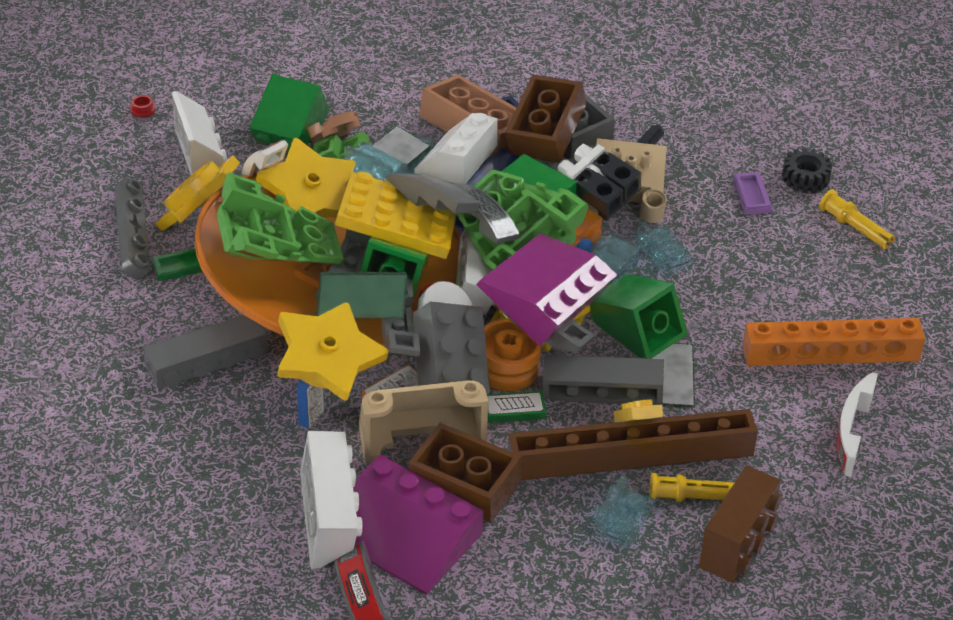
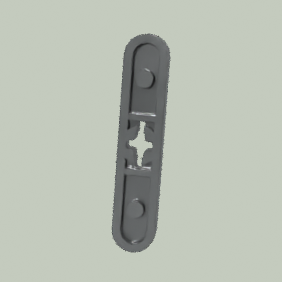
M123 178L115 185L121 265L130 277L141 280L150 272L142 186L135 179Z

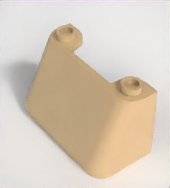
M467 380L375 390L365 394L362 399L359 417V433L365 463L373 462L386 448H393L392 437L432 433L439 422L487 442L488 398L484 386L479 382Z

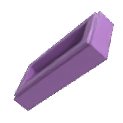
M760 173L733 174V182L745 215L771 213L772 205Z

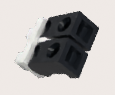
M585 144L578 147L574 153V159L578 161L577 164L574 165L570 161L564 160L558 165L559 173L577 182V197L585 200L597 209L598 215L605 221L614 215L623 206V203L626 204L641 190V172L612 153L605 151V148L599 144L595 148Z

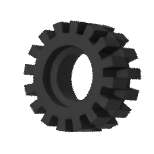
M802 148V152L799 149H795L794 153L790 151L785 156L782 180L787 182L786 185L789 188L794 186L793 190L795 191L803 189L802 193H807V190H810L811 193H816L817 189L822 191L830 182L832 162H830L828 156L824 157L823 152L816 154L815 149H812L811 152H808L807 148ZM800 169H808L813 172H805Z

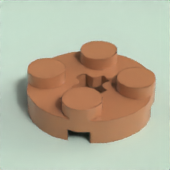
M350 111L327 118L328 121L324 122L322 126L320 122H317L310 126L307 131L314 145V143L334 134H337L339 138L351 134L350 131L360 128L361 124L357 112Z

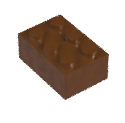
M532 74L505 131L509 153L517 156L525 154L531 158L560 163L586 106L583 83Z
M439 422L408 462V470L483 510V520L492 523L521 482L522 456Z
M746 465L705 527L699 568L732 583L736 581L739 574L746 575L752 562L750 556L753 552L759 554L765 542V532L772 533L777 524L778 515L775 512L783 496L779 493L780 479Z

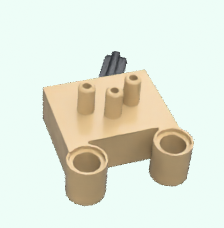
M658 124L652 125L636 143L597 138L596 146L598 144L605 148V151L612 153L641 172V190L629 202L641 203L640 218L648 223H657L663 219L667 202L666 195L663 193L667 146L656 145L664 136V130ZM587 203L588 209L598 215V210Z

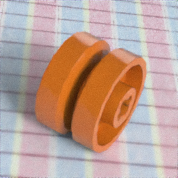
M499 319L484 326L489 387L505 392L519 391L533 384L540 373L542 346L536 343L510 319Z

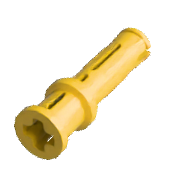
M834 189L829 190L822 197L819 209L822 211L827 210L834 215L837 222L849 224L882 247L883 250L890 247L887 244L888 242L890 244L894 243L895 236L893 234H890L857 211V207L853 202H847L839 197L838 192Z
M651 473L649 482L650 500L655 501L656 498L675 499L676 502L685 501V498L723 501L735 482L686 479V476L678 474L676 477L658 476L657 473Z

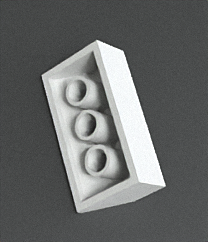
M308 431L300 476L311 569L322 568L352 551L356 536H361L362 518L356 516L359 508L358 492H353L356 472L355 468H350L352 445H347L345 432Z

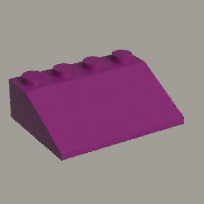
M540 233L479 280L476 285L536 343L542 346L567 321L574 319L605 291L617 274L595 254Z
M381 454L360 474L355 482V487H353V492H358L359 508L356 516L362 518L361 536H356L355 545L363 541L373 565L426 595L482 534L483 510Z

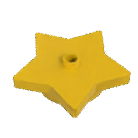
M294 138L285 162L259 171L255 181L273 194H280L286 197L283 204L290 206L296 211L302 206L323 218H328L329 216L337 218L346 185L356 162L353 160L322 157L301 140Z
M234 155L219 167L213 160L207 162L164 200L163 204L169 210L155 222V225L161 231H164L177 221L179 223L183 222L197 207L201 208L206 204L211 195L224 185L228 172L232 173L240 162Z
M347 302L319 316L281 312L279 315L278 323L289 346L279 365L277 376L280 378L301 379L314 387L328 389L342 400L347 401L358 373L387 360L389 350L358 330L350 305Z

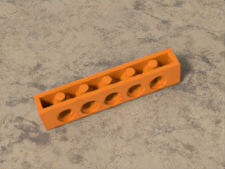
M919 318L746 323L742 346L747 366L920 361L925 335Z

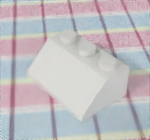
M178 91L171 92L175 132L190 174L192 175L211 160L219 167L227 160L225 149L220 150L222 148L219 133H214L215 123L213 117H208L205 107Z
M484 113L470 114L443 136L414 169L415 174L429 175L452 183L466 184L497 147V118L487 116Z

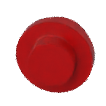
M138 95L132 99L130 104V112L136 117H149L156 111V104L148 95Z

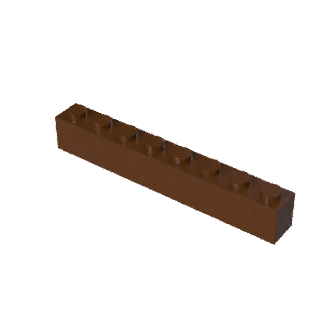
M742 409L508 433V451L522 456L521 480L754 456L758 430L751 410Z

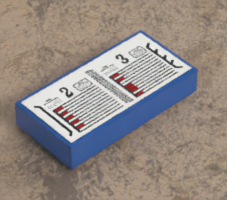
M303 380L297 383L298 419L300 426L309 429L324 412V389L309 385Z

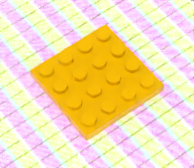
M351 171L335 225L447 259L456 213H453L450 209L435 210L430 205L416 206L388 180L375 179L366 172L356 173Z

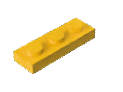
M652 399L621 404V410L613 411L615 422L663 417L662 404L653 405Z

